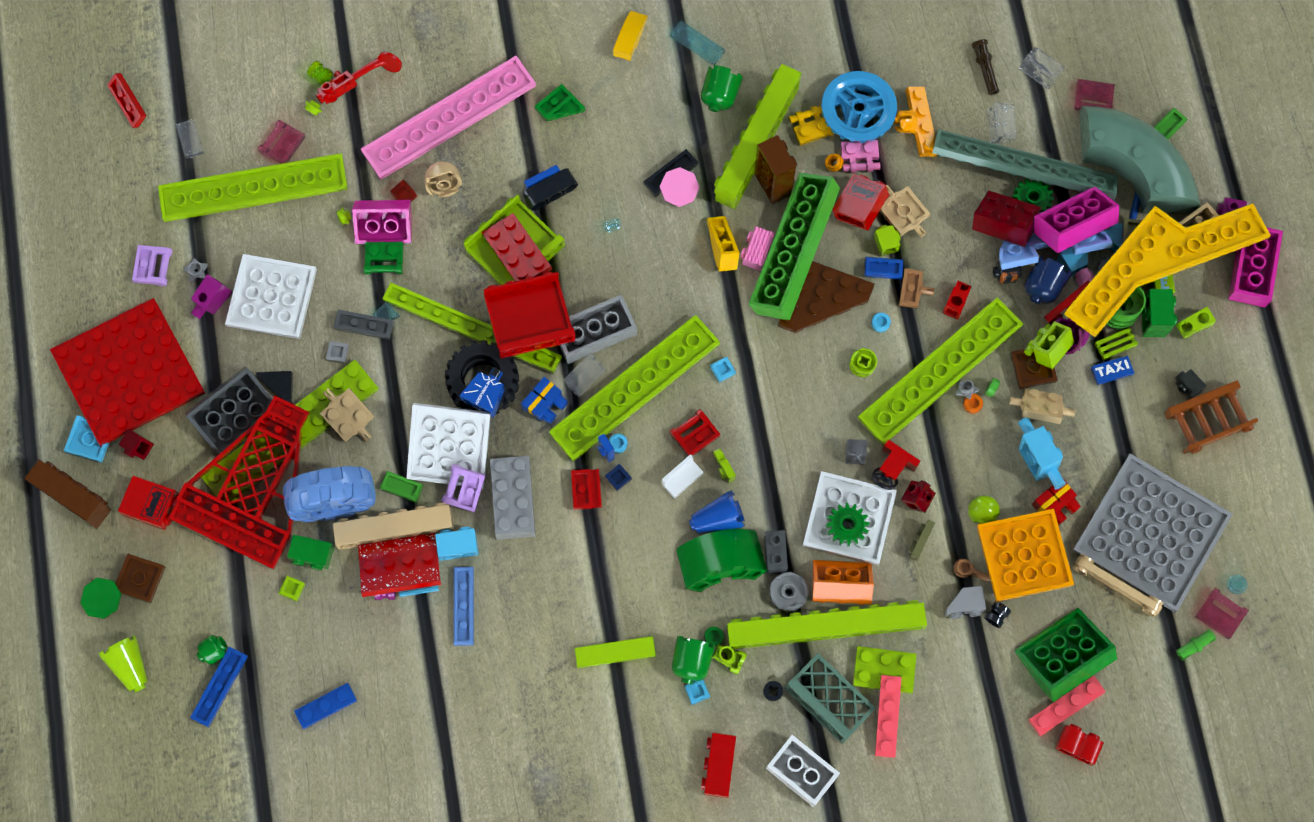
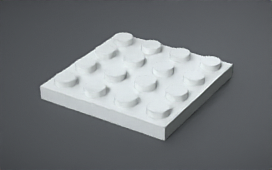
M243 254L225 325L227 327L300 339L317 268L315 266Z
M414 403L412 406L406 479L449 484L452 464L485 474L490 412ZM459 475L456 485L462 486L464 476Z
M821 471L803 546L879 566L897 490H886L878 485ZM846 503L849 504L850 508L856 504V510L862 508L861 514L868 515L865 522H870L869 527H865L869 530L868 534H863L864 540L858 539L857 545L851 543L847 547L846 543H843L840 546L838 540L832 541L833 535L827 534L830 528L826 527V524L830 522L827 520L828 515L833 516L831 513L832 509L838 511L837 507L839 504L843 508H845ZM843 522V526L846 529L853 527L850 522Z

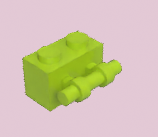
M1054 322L1051 326L1046 324L1044 328H1040L1037 332L1035 339L1030 340L1024 353L1030 356L1034 352L1037 363L1053 369L1074 344L1071 328Z

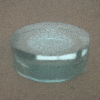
M615 218L603 223L602 226L605 232H612L619 229L622 224L620 218Z

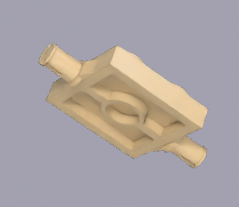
M886 185L889 196L882 206L880 213L890 225L894 226L895 231L898 230L900 237L911 230H915L920 238L926 235L927 232L920 224L930 217V212L908 186L894 193L889 185Z
M329 388L326 389L323 394L330 402L327 408L320 414L345 442L357 434H360L366 442L372 438L365 427L375 416L353 391L348 388L343 394L335 396Z
M1025 388L1022 399L1010 397L1009 405L1021 407L1022 417L1061 424L1063 415L1074 417L1076 409L1064 407L1063 395L1042 392L1036 389Z

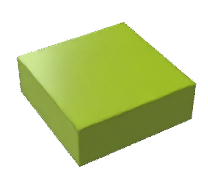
M286 576L279 594L298 601L305 583Z

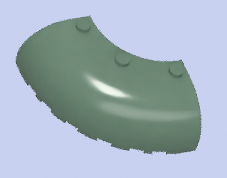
M1099 106L1081 107L1079 119L1082 163L1108 166L1116 170L1136 190L1135 193L1139 197L1142 214H1148L1154 206L1165 213H1193L1201 207L1199 193L1189 166L1176 147L1162 133L1141 119L1125 112Z

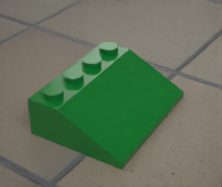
M1079 608L1015 649V653L1039 687L1053 702L1117 660L1116 646Z

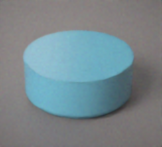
M885 313L875 314L871 321L872 328L877 332L887 331L891 324L890 317Z
M614 434L609 439L616 454L623 453L628 447L627 438L622 434Z

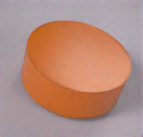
M972 394L971 399L965 398L963 401L964 409L970 414L978 413L983 406V400L977 394Z

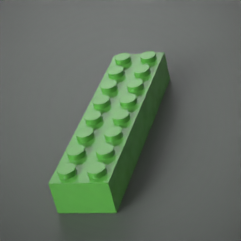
M799 173L748 304L757 315L790 320L840 190L833 177Z

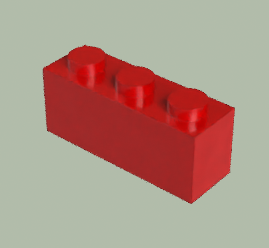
M712 733V738L708 737L706 749L710 750L709 758L705 757L704 769L707 770L706 778L702 777L701 790H705L704 795L721 798L729 797L736 736Z

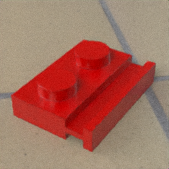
M599 468L594 470H572L574 510L602 508Z

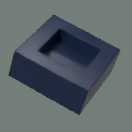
M620 464L605 475L606 480L617 492L632 480V477Z

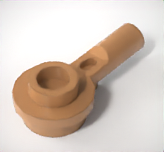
M959 559L955 562L953 570L956 576L967 578L971 575L990 583L989 574L974 569V565L969 560Z

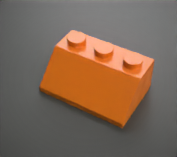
M813 560L812 601L819 603L872 604L874 587L872 564L866 562Z

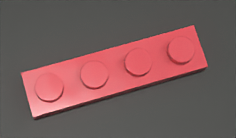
M881 675L875 756L893 758L896 756L902 677Z
M1092 676L1030 718L1029 722L1039 736H1042L1106 691L1096 677Z

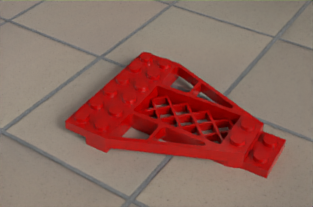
M274 395L268 409L257 419L254 425L187 483H184L176 498L177 502L168 518L274 570L292 536L294 520L288 519V528L285 531L264 521L262 517L274 496L284 500V496L277 493L276 490L292 460H294L293 478L298 476L302 440L301 430L310 412ZM265 437L268 446L257 450L255 440ZM268 437L278 441V443L270 445ZM247 438L232 469H227L218 464ZM252 444H253V447H254V450H255V451L249 452V450H250V448H251V446H252ZM282 445L285 455L275 458L272 448ZM285 445L291 447L288 452ZM269 450L272 459L261 462L259 453ZM256 454L259 463L248 467L246 457ZM284 459L280 469H278L276 461ZM243 462H244L245 468L239 470L240 467H241V465H242ZM273 462L276 472L266 475L263 466ZM214 466L229 473L217 497L194 487V484ZM260 467L263 476L252 479L250 470ZM247 471L250 481L239 484L237 474ZM275 476L271 486L269 487L267 478ZM235 479L236 486L230 487ZM264 480L267 489L256 492L254 483ZM251 484L254 494L243 497L241 487ZM238 489L240 499L230 502L227 492ZM267 493L260 504L258 496ZM255 497L258 507L247 510L245 500ZM242 502L245 511L233 506V504ZM257 511L255 516L250 513Z

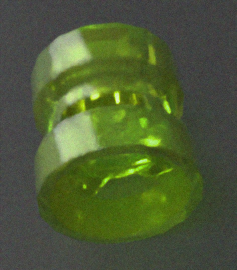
M317 60L309 66L307 75L312 79L315 78L317 83L322 85L330 81L333 72L329 68H324L323 64Z

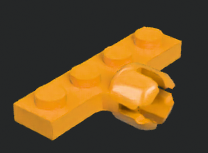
M907 87L905 92L909 110L898 111L894 124L900 126H895V130L900 133L914 134L919 157L937 156V154L932 153L936 138L925 87Z

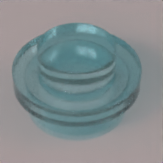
M1233 575L1227 581V587L1233 594L1244 593L1248 586L1246 579L1241 575Z

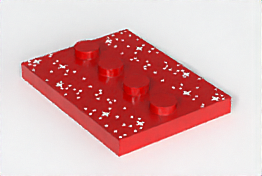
M436 533L358 545L362 597L441 585Z

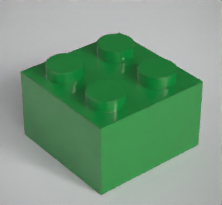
M1149 289L1145 295L1146 305L1141 312L1143 337L1165 338L1177 324V314H1174L1176 296H1173V289Z

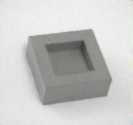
M330 341L326 360L328 362L346 364L349 344Z

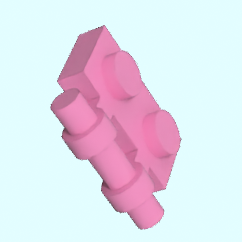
M869 140L865 143H860V141H855L854 143L850 141L841 142L843 162L849 161V164H843V172L850 171V173H856L857 171L873 172V170H880V162L873 163L872 161L879 160L878 140ZM866 160V163L856 164V161Z

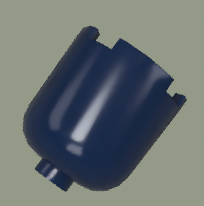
M1039 256V262L1034 264L1024 284L1025 291L1030 296V300L1038 305L1040 303L1050 304L1054 302L1072 276L1070 271L1066 273L1062 270L1064 267L1062 264L1050 258H1047L1046 261L1042 260L1041 256Z

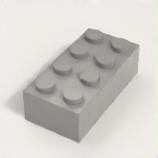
M622 295L569 316L571 326L574 327L575 341L559 346L567 364L637 335V327Z
M529 456L490 459L495 535L497 540L535 537L536 530Z

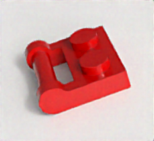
M701 409L696 411L693 417L679 427L669 431L687 456L690 454L694 456L721 436ZM697 422H703L701 426L684 438L680 435Z

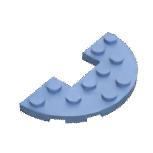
M1101 231L1071 247L1075 255L1111 248L1112 240L1106 232ZM1034 233L1025 247L1003 240L999 251L1000 267L1003 270L1039 262V256L1036 249L1050 246Z

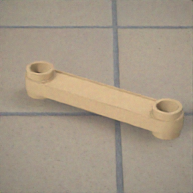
M1080 554L1074 562L1073 569L1085 576L1089 574L1142 606V611L1146 614L1156 617L1161 611L1163 605L1161 600L1151 595L1147 597L1094 565V561L1088 556Z

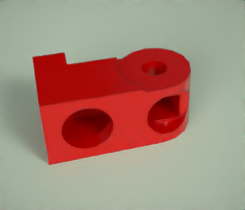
M958 280L947 301L943 314L958 320L972 286Z

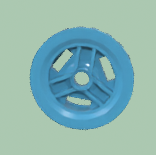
M864 71L847 72L835 78L827 86L821 103L822 116L827 127L829 126L834 134H838L841 139L844 140L846 138L853 143L855 141L865 143L869 140L874 141L876 138L882 137L886 131H889L896 117L897 100L891 87L879 76ZM854 91L865 92V93L871 95L872 97H869V96H866V95H863V94H859V93H856V92H854ZM862 104L864 110L856 111L854 105ZM835 106H841L844 117L843 121L839 119ZM875 116L879 118V121L873 126L865 127Z

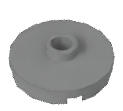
M784 572L776 576L771 582L769 589L773 605L786 612L796 611L801 608L809 594L806 581L793 572ZM787 589L791 590L792 595H786L785 591Z

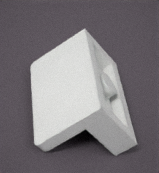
M690 454L662 479V486L675 499L703 474V471L693 461V456Z

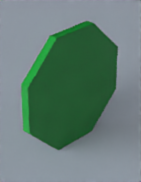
M96 578L84 586L80 603L88 616L106 619L118 610L121 592L113 580Z

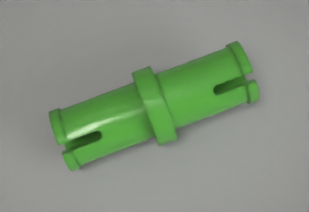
M1208 629L1198 637L1191 638L1190 642L1177 649L1176 653L1184 661L1195 652H1201L1203 647L1216 640V636Z

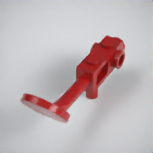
M381 52L378 58L352 74L348 71L342 74L339 71H335L333 74L335 78L323 83L317 89L318 93L315 95L321 104L324 102L326 104L333 103L338 97L356 87L357 83L355 80L369 71L382 66L387 71L396 73L401 70L402 62L396 55L390 52Z

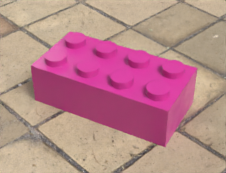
M1094 186L1034 216V234L1059 253L1117 224L1119 205Z
M1266 227L1271 235L1268 239L1236 250L1228 300L1264 308L1272 301L1283 231Z

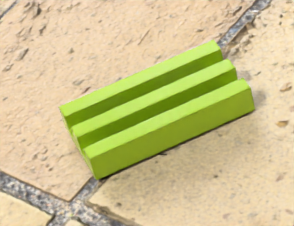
M1127 328L1095 342V346L1102 359L1105 360L1136 347L1138 342L1135 341L1134 335L1131 334V329ZM1124 335H1127V337H1125V338H1123V339H1120V340H1118V341H1116V342H1113V343H1111V344H1109V345H1106V346H1104V347H1101V345H1103V344H1105V343H1108V342H1110V341H1112V340H1115V339H1117V338H1119V337H1122V336H1124ZM1129 340L1131 342L1130 344L1118 348L1114 351H1111L1107 354L1104 353V351L1111 349L1115 346H1118L1122 343H1125Z

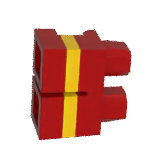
M1067 482L1066 485L1059 489H1055L1052 485L1031 504L1036 510L1039 509L1040 511L1054 509L1058 526L1067 519L1061 511L1064 507L1071 514H1074L1081 507L1075 499L1077 494Z

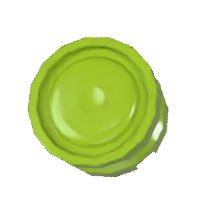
M867 348L857 350L850 359V370L858 377H868L877 366V356Z

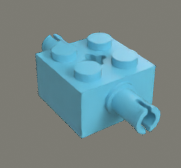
M1029 418L1020 420L1018 425L1024 435L1018 450L1036 482L1049 477L1055 489L1066 485L1058 471L1063 455L1061 450L1055 447L1050 431H1046L1044 426L1034 429Z

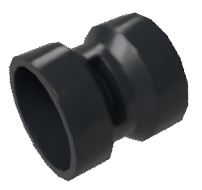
M995 601L992 605V610L986 613L984 619L994 627L1001 628L1004 624L1003 620L1008 618L1011 610L1001 602Z

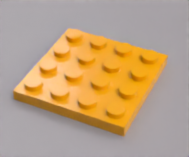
M1054 509L987 522L976 526L996 602L1074 585Z

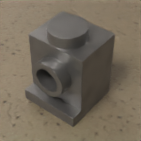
M848 439L846 443V464H865L867 440Z

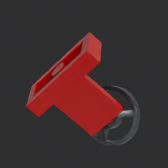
M888 439L882 451L889 456L881 467L874 470L872 478L879 487L893 490L898 485L897 477L906 466L914 472L921 461ZM877 477L880 478L883 482L888 483V485L881 483L877 479Z

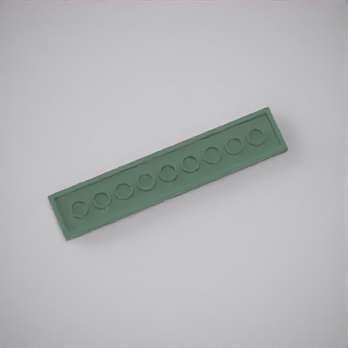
M940 129L937 131L932 153L940 157L953 158L959 162H969L975 166L988 167L994 171L1007 172L1013 176H1023L1029 180L1042 181L1048 185L1064 187L1067 190L1084 192L1095 186L1112 200H1115L1117 195L1118 175Z

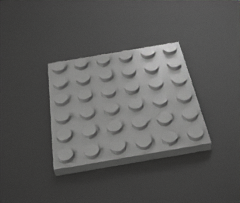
M1129 454L1072 551L1078 555L1088 556L1094 561L1096 566L1149 597L1151 595L1163 602V606L1176 613L1233 514L1136 456Z

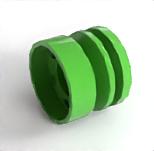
M1140 286L1134 290L1106 325L1114 329H1126L1135 323L1146 305L1145 293Z

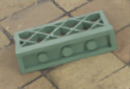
M819 653L784 688L842 744L876 709ZM816 660L823 665L824 672H813V664ZM801 676H810L811 686H803L798 679ZM813 676H824V686H814ZM827 676H835L838 679V686H828ZM814 689L825 690V700H818L814 696ZM828 690H838L839 700H828ZM842 690L851 691L853 700H842ZM829 703H839L840 714H833L829 711ZM843 703L853 704L854 714H843ZM856 704H864L869 711L866 714H857ZM843 717H854V726L851 730L844 725Z

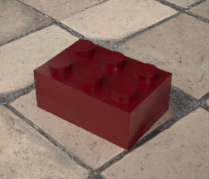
M988 190L974 212L972 230L1025 247L1034 233V216L1041 213V207Z

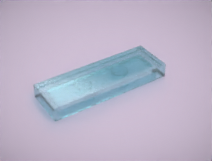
M680 21L670 33V37L713 65L725 53L724 48L683 21Z

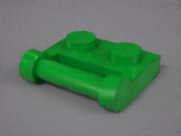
M365 242V275H371V273L403 274V242ZM372 262H397L396 265H371Z

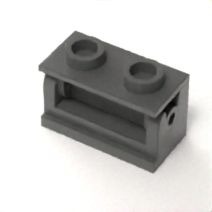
M785 530L765 531L767 574L787 572Z

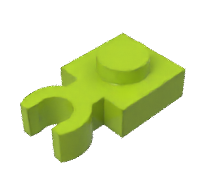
M719 448L713 451V456L720 467L718 471L722 479H726L728 483L734 481L736 474L722 450Z

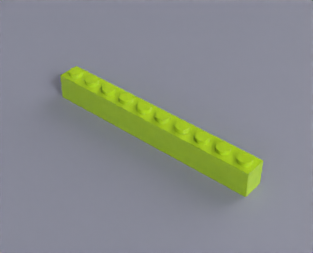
M911 600L903 605H899V602H892L884 607H879V604L868 605L866 609L854 606L849 607L847 611H840L839 608L828 610V613H821V611L816 610L810 611L809 615H801V613H791L789 617L771 615L770 619L752 617L750 621L743 622L742 619L730 620L731 623H727L728 644L732 649H743L921 630L927 627L924 602L918 603V600Z

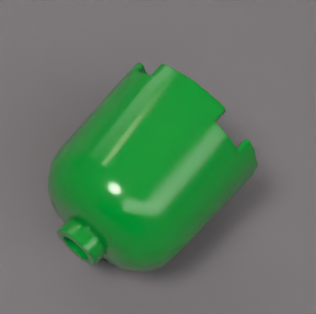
M714 65L713 69L710 66L708 67L701 91V99L710 111H724L733 106L743 80L741 74L737 73L736 76L730 73V68Z
M677 636L672 660L673 673L681 678V682L687 684L703 680L708 674L715 644Z

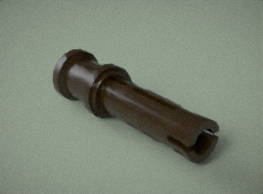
M986 39L978 40L972 44V48L975 49L977 56L976 62L981 66L988 95H995L1000 91L991 64L992 55L988 51V41Z

